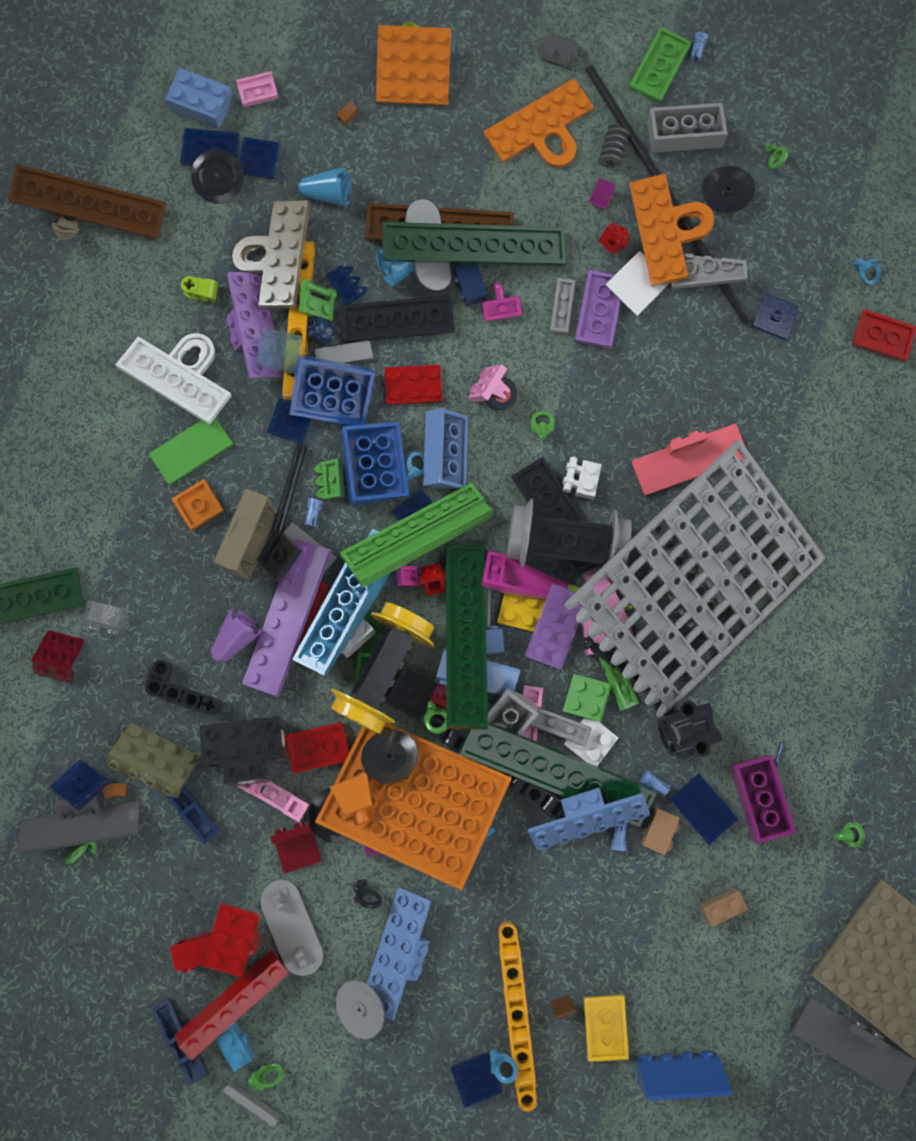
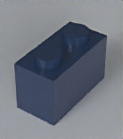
M478 264L456 266L455 274L452 276L455 285H459L460 291H458L460 301L465 302L466 307L487 301L488 294Z

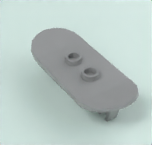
M419 199L414 201L406 212V222L441 223L438 209L429 200ZM413 262L416 276L424 287L439 291L449 285L451 280L449 263Z
M278 880L272 882L262 893L261 907L284 965L295 975L305 976L312 974L322 964L323 950L301 895L296 886L289 881Z

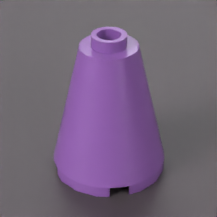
M231 608L228 611L211 648L212 658L219 663L222 661L227 662L262 633L261 627L259 629L255 627L256 621L240 610L237 613L234 612L235 608Z

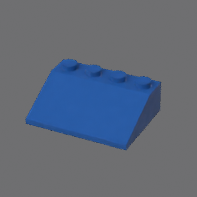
M298 354L289 414L352 426L365 425L375 377L374 370L372 368Z
M399 422L343 426L340 434L350 506L408 497L409 490Z
M703 1050L701 1054L685 1051L681 1052V1055L673 1056L672 1053H662L661 1057L644 1054L641 1055V1058H636L638 1085L648 1101L732 1095L721 1059L712 1050Z

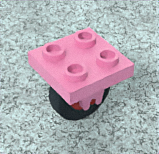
M502 364L491 366L482 370L479 375L481 378L478 383L471 387V394L468 399L473 402L486 401L489 407L495 410H506L515 403L517 389L511 379L503 377L507 370Z

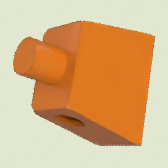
M366 773L330 786L332 793L347 818L355 816L358 826L369 822L366 812L372 810L374 804L370 780Z

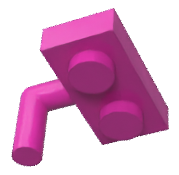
M497 282L494 283L493 289L496 292L497 299L482 302L484 320L490 321L522 315L519 296L504 298L502 285Z

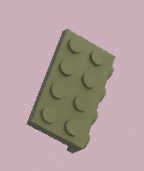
M130 723L108 753L107 764L111 769L123 772L130 778L145 783L150 788H156L167 796L178 798L182 787L197 766L201 756Z

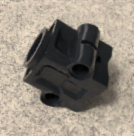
M692 701L678 702L673 707V714L659 718L658 731L666 751L672 756L688 753L693 757H705L710 753L712 744L723 741L720 731L714 725L713 710L710 703L696 706ZM683 706L687 709L686 715L683 713ZM697 743L700 746L699 752L696 751Z

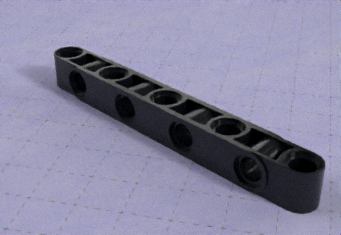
M433 719L430 721V725H432L434 722H439L443 726V724L445 723L440 719ZM447 729L440 734H434L429 731L432 736L440 740L439 742L460 755L459 751L466 735L457 729ZM482 764V765H484V766H486V767H488V768H491V769H493V770H495V771L497 770V769H495V768H492V767H490V766H487V765H485V764ZM506 774V776L511 777L508 789L556 820L562 818L564 809L559 798L542 787ZM532 789L539 790V797L535 800L529 797V792Z

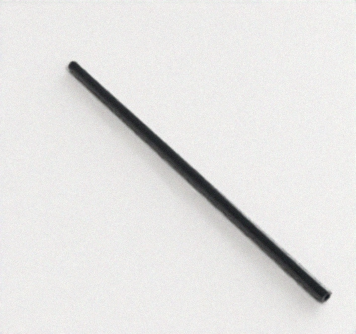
M587 66L585 69L587 75L619 126L629 132L627 139L650 176L661 175L594 66ZM669 188L672 206H680ZM687 216L678 220L685 231L694 228ZM702 239L692 241L701 257L712 256ZM718 284L743 325L749 323L751 318L730 284Z

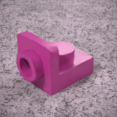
M402 566L395 570L397 586L411 588L419 585L417 566Z

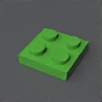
M573 674L563 712L601 722L612 685Z

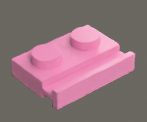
M271 71L236 80L243 107L279 99Z

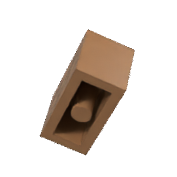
M654 808L640 844L663 855L666 852H670L673 841H671L673 834H676L680 828V822H678L680 818Z
M734 888L698 905L706 923L711 927L748 910L740 892Z

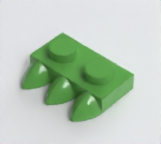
M337 458L316 465L314 470L323 475H320L315 480V483L319 486H324L317 491L316 496L327 500L344 497L342 460Z

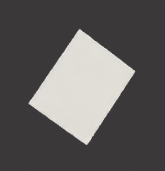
M639 251L606 285L638 316L669 283L651 287L645 256Z

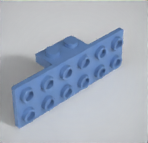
M597 788L562 799L561 802L566 817L529 828L528 832L536 849L545 850L559 843L565 844L575 838H584L594 832H603L608 828L622 826L633 820H642L649 816L650 813L643 793L604 805L600 789Z
M403 888L397 889L367 985L372 987L379 996L384 1009V1017L389 1020L395 1019L406 981L417 980L420 976L423 960L428 953L429 940L420 937L431 900Z

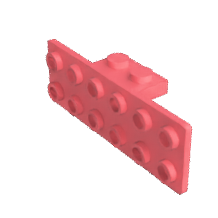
M736 424L707 434L706 431L701 433L694 431L688 434L687 438L681 439V437H677L670 441L671 443L667 448L634 459L631 463L643 494L646 496L698 477L735 441L740 440L743 445L744 442ZM737 450V451L735 452V454L737 455V457H738L739 460L741 461V460L743 459V457L741 456V454H740V453L738 452V450Z

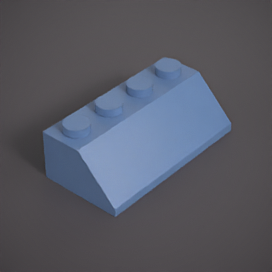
M444 408L426 412L423 486L435 489H461L466 486L468 416Z
M444 648L435 684L440 683L445 686L446 648ZM487 660V699L493 700L496 703L507 689L514 691L520 670Z

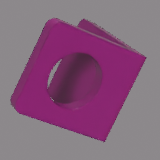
M600 178L588 202L606 209L616 185Z

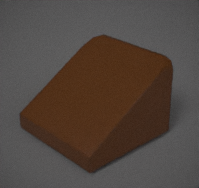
M569 995L551 1001L556 1019L576 1013Z

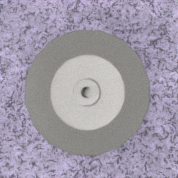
M352 980L346 982L339 989L336 998V1010L340 1022L349 1033L357 1038L366 1040L375 1037L381 1031L384 1022V1009L379 996L372 987L362 981Z

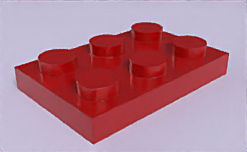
M864 309L861 312L852 345L906 362L915 336L916 326Z
M440 365L384 367L386 405L442 403Z
M343 722L285 735L293 774L345 762L349 755Z
M221 903L202 966L242 977L261 914Z

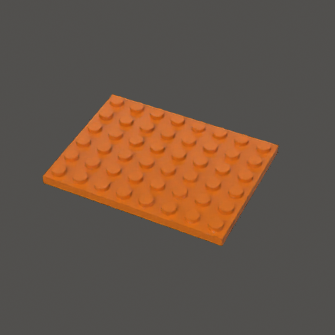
M386 723L382 731L399 730L407 733L415 741L418 750V760L413 772L404 780L393 784L379 783L369 777L374 808L366 812L369 819L368 823L358 826L355 816L347 818L332 791H330L315 823L462 891L511 782V777ZM362 726L334 785L365 773L361 763L362 749L376 732Z

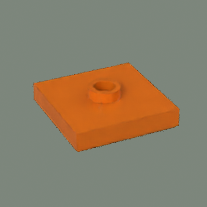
M205 479L172 498L191 531L196 530L225 512Z

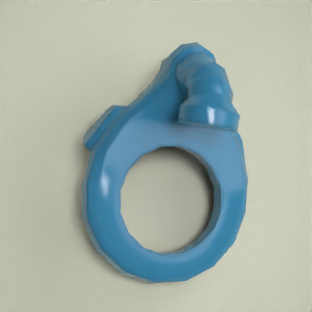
M858 258L853 262V268L855 270L859 269V276L864 284L874 285L879 281L881 268L875 259L863 260ZM872 266L875 270V275L872 280L868 281L865 278V271Z
M411 452L404 460L407 480L423 476L424 466L419 470L411 464L414 456H419L424 461L423 453Z
M492 1049L490 1051L491 1073L495 1074L497 1079L504 1084L512 1083L518 1075L515 1061L507 1053ZM504 1061L509 1062L513 1067V1075L510 1078L505 1077L501 1073L500 1066Z

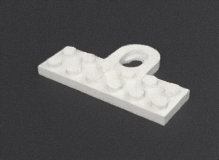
M194 333L183 337L169 355L142 338L137 337L115 364L119 370L208 425L212 423L231 398L230 392L202 376L215 358V349L212 341L202 334ZM192 347H199L201 352L198 362L192 366L184 365L182 358L185 353Z

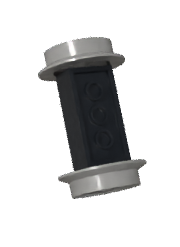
M530 499L526 506L514 504L507 558L519 560L521 568L525 566L527 553L529 555L603 564L604 566L631 540V520L619 518L617 510L612 511L609 524L532 514L533 499ZM629 553L622 559L626 566L628 562Z

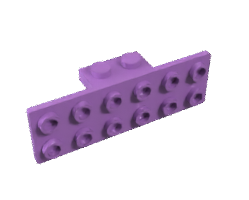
M228 272L227 278L234 309L227 315V325L230 328V340L234 346V351L243 349L250 379L283 378L284 371L270 308H260L258 306L263 275L251 272Z

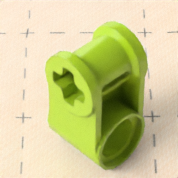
M191 276L182 279L181 288L186 297L205 302L207 300H210L211 303L216 302L219 287L217 281Z

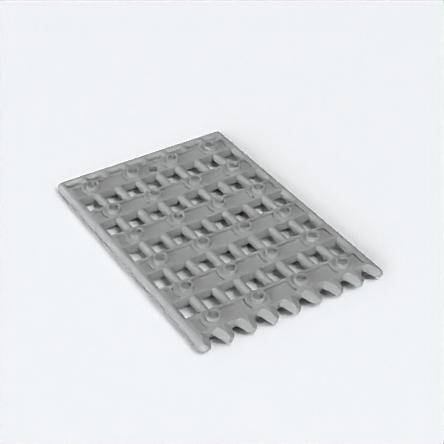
M737 440L564 603V606L568 610L578 605L582 606L576 616V622L582 624L590 619L593 620L587 632L588 636L594 638L602 633L605 634L599 649L606 652L616 647L611 663L616 666L625 661L628 662L622 677L630 679L637 674L639 675L633 688L634 691L640 693L650 688L651 690L645 699V704L652 706L661 701L662 704L656 712L657 718H661L680 702L825 560V556L743 443ZM737 450H738V452L741 454V456L743 457V459H742L741 461L739 460V458H738L737 455L735 454V452H736ZM747 465H749V467L754 472L752 476L745 468ZM719 468L724 477L712 487L707 478ZM758 480H760V482L765 487L763 490L756 483ZM730 483L735 492L723 502L718 493ZM769 494L774 499V504H772L770 500L767 498ZM689 495H692L697 503L684 514L679 505ZM741 497L746 506L734 516L729 507ZM702 509L708 517L695 528L690 520ZM781 509L785 517L782 518L777 510ZM752 512L757 520L744 530L740 522ZM769 512V517L766 519L765 513ZM663 521L669 530L656 541L650 532ZM790 522L796 529L794 532L788 526ZM714 524L719 532L706 542L701 534ZM762 526L767 534L755 544L750 536ZM675 536L680 544L667 555L662 546ZM800 536L806 543L805 546H803L798 540ZM724 538L730 546L717 557L712 548ZM773 540L778 548L768 558H765L761 550ZM635 548L641 556L628 568L622 559ZM686 550L691 559L678 569L673 561ZM810 550L816 557L814 560L808 553ZM735 552L740 560L728 571L723 562ZM783 554L788 562L776 572L771 564ZM646 562L652 571L639 582L634 573ZM697 564L702 573L689 583L684 575ZM746 566L751 574L739 585L734 576ZM793 568L798 576L786 586L782 578ZM607 575L613 583L599 595L593 586ZM658 576L663 585L650 596L645 588ZM708 578L713 586L700 597L695 589ZM756 580L761 588L749 598L744 591ZM618 589L624 598L611 609L605 601ZM669 591L674 599L662 610L656 602ZM719 592L724 600L711 611L706 603ZM767 594L772 601L760 612L755 604ZM630 603L635 612L622 623L616 615ZM681 605L685 613L673 624L667 616ZM729 606L734 614L722 625L717 617ZM641 617L647 625L634 637L628 629ZM689 619H692L697 626L684 638L679 629ZM740 619L745 627L733 638L728 630ZM650 632H653L658 639L645 651L639 643ZM702 632L708 640L695 651L690 643ZM664 645L669 653L656 664L651 656ZM713 646L718 654L705 664L700 657ZM675 659L680 667L667 678L662 670ZM686 672L691 680L678 691L673 683Z

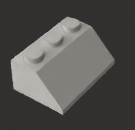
M507 689L488 711V722L521 735L539 714L538 706L524 695Z

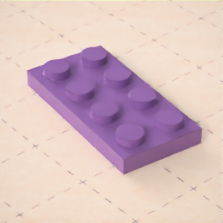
M593 270L588 271L574 342L611 349L621 299L606 284L615 275Z
M552 583L526 650V657L562 669L579 625L576 622V616L582 607L578 605L570 610L565 608L564 603L575 593L574 591Z

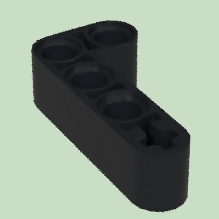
M157 660L153 663L145 684L147 694L205 714L214 715L220 711L221 702L219 699L169 683L173 672L171 663L165 660ZM162 664H165L167 668L164 674L159 673V667ZM158 682L160 689L157 693H154L152 686ZM176 688L178 690V696L175 699H172L170 696L171 690ZM194 694L197 697V701L194 705H190L189 697ZM203 701L215 705V708L210 709V707L202 705Z

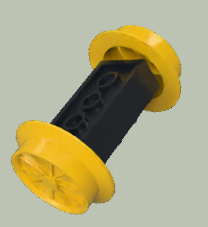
M388 602L385 603L381 613H371V616L376 621L386 627L350 695L348 696L340 691L331 689L336 699L330 709L378 734L381 733L386 723H395L393 719L375 709L378 706L381 707L385 702V693L388 688L390 689L396 679L394 675L397 670L400 671L405 662L403 658L406 653L411 651L414 645L412 641L430 648L435 646L430 640V636L435 628L432 624L420 616Z

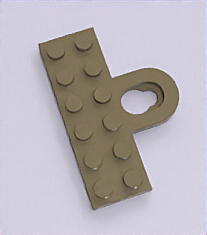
M308 200L274 201L269 236H249L243 238L236 244L233 250V263L241 272L263 274L258 303L260 308H296L311 205ZM260 248L266 249V255L261 261L253 262L247 259L250 252Z

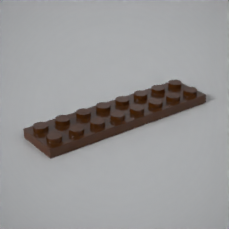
M20 164L15 166L8 201L11 203L159 240L166 209V202Z
M368 203L365 241L382 242V222H406V212L409 205ZM436 207L439 211L441 224L513 226L514 212Z

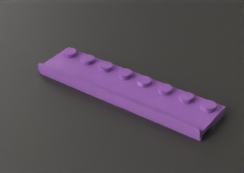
M296 538L294 543L302 550V553L283 580L278 584L262 628V633L259 636L242 683L276 697L280 696L332 552L330 549Z

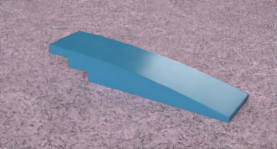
M372 529L368 537L378 533L379 531ZM345 563L293 660L326 676L367 614L390 573L362 588Z

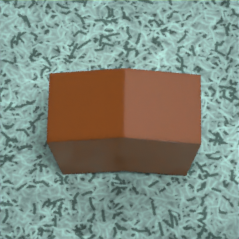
M349 100L336 114L337 119L346 126L360 113V110Z
M113 783L103 786L102 790L105 799L114 796H128L129 783Z

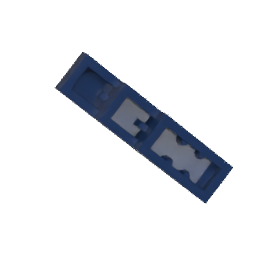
M185 784L178 798L167 796V799L179 812V816L204 845L220 832L214 821Z
M168 998L153 1007L151 1011L167 1047H170L177 1065L181 1066L188 1084L193 1085L209 1075L200 1053L191 1060L179 1048L175 1034L185 1024L171 999Z

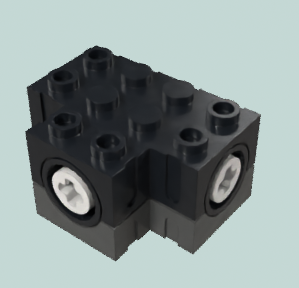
M280 716L256 718L248 721H232V723L223 722L212 725H199L202 766L209 770L222 768L224 771L223 783L230 787L270 782V775L268 774L269 762L288 760L285 721Z

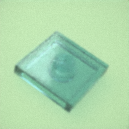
M265 328L256 363L257 366L294 374L303 337Z

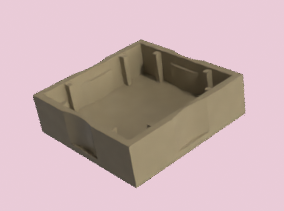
M245 488L214 561L227 574L248 582L277 515V509L272 506V502L267 496Z

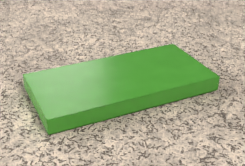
M660 27L628 88L661 103L692 42Z
M215 417L210 425L202 420L150 452L149 455L167 483L172 485L234 444Z

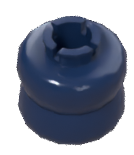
M320 316L309 320L310 323H307V334L309 337L315 339L319 344L328 343L332 340L330 338L334 336V327L331 323L326 322Z

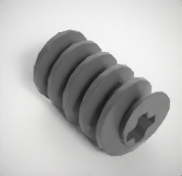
M612 124L608 126L600 154L601 157L599 158V163L602 166L613 168L615 165L622 163L621 158L624 157L623 151L626 150L625 145L628 142L626 138L629 137L627 130L619 125Z

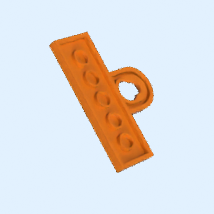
M574 78L483 131V135L502 163L533 145L546 164L556 168L565 167L573 161L576 154V143L565 126L592 111L594 106ZM555 135L561 139V147L563 148L561 155H555L548 149L545 144V139L548 136Z
M666 174L630 182L629 187L651 287L688 279L681 244L702 239L711 232L714 225L712 210L701 202H692L673 207ZM684 216L696 217L701 221L699 226L691 230L684 231L677 226L678 220Z

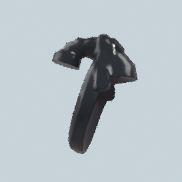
M365 879L358 880L353 886L355 893L354 902L368 909H375L381 906L382 897L380 894L372 889L364 888L367 885ZM373 895L377 898V901L368 902L363 897Z

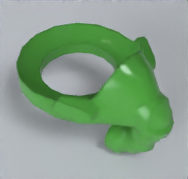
M767 144L765 147L766 151L772 152L768 161L770 169L776 170L780 168L788 157V148L784 146L777 147L773 144Z
M545 411L535 413L531 417V431L535 432L540 440H545L547 435L555 429L554 417ZM544 415L550 419V423L547 425L545 422H540L537 425L535 420L538 416Z
M429 701L427 704L428 710L424 716V723L430 732L434 734L443 733L447 730L446 710L439 708ZM442 715L445 718L443 726L439 728L432 727L430 725L432 716Z
M848 822L841 833L833 835V839L836 841L842 840L849 847L856 848L864 843L865 834L860 824ZM851 827L855 828L858 833L856 842H853L854 834L850 829Z
M91 842L75 845L65 857V863H74L85 852L88 845H91L88 850L95 855L97 843Z
M275 1063L266 1066L261 1065L258 1070L252 1073L248 1085L254 1088V1090L263 1092L265 1088L273 1087L281 1081L283 1069L279 1064ZM277 1071L279 1075L275 1081L270 1083L264 1081V1077L268 1072Z

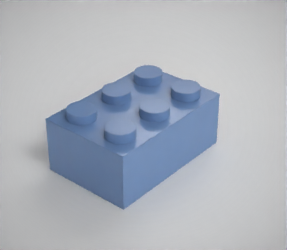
M179 68L165 101L169 110L219 129L233 100V95L229 86Z

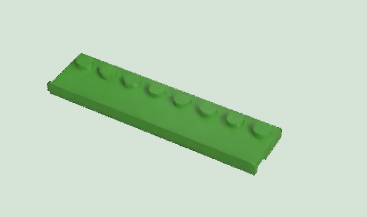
M470 483L340 552L341 557L363 588L493 517L494 512L491 506L489 507L486 504L483 496L475 486Z

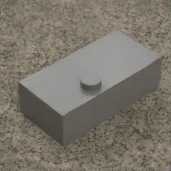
M722 103L650 108L647 127L651 153L723 148L728 133Z

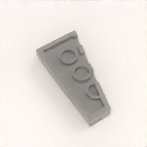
M685 253L684 259L688 279L672 282V289L747 281L746 260L712 258V256L700 257Z

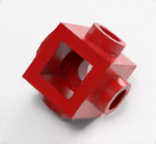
M612 222L606 227L598 242L604 245L608 252L617 254L620 250L624 251L630 242L628 238L631 234L627 232L624 226Z
M429 564L421 567L422 575H418L420 586L425 587L426 595L446 592L444 586L446 573L445 570L441 571L440 564Z

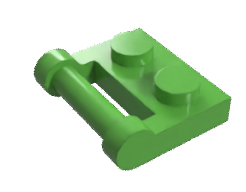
M304 279L301 283L299 313L313 318L320 316L326 322H333L334 300L337 296L336 290L323 288L313 284L308 279ZM310 291L325 296V300L309 295Z

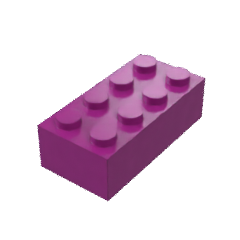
M762 755L729 765L752 842L759 844L796 833L773 756Z

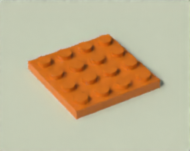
M378 25L376 103L448 106L451 28Z

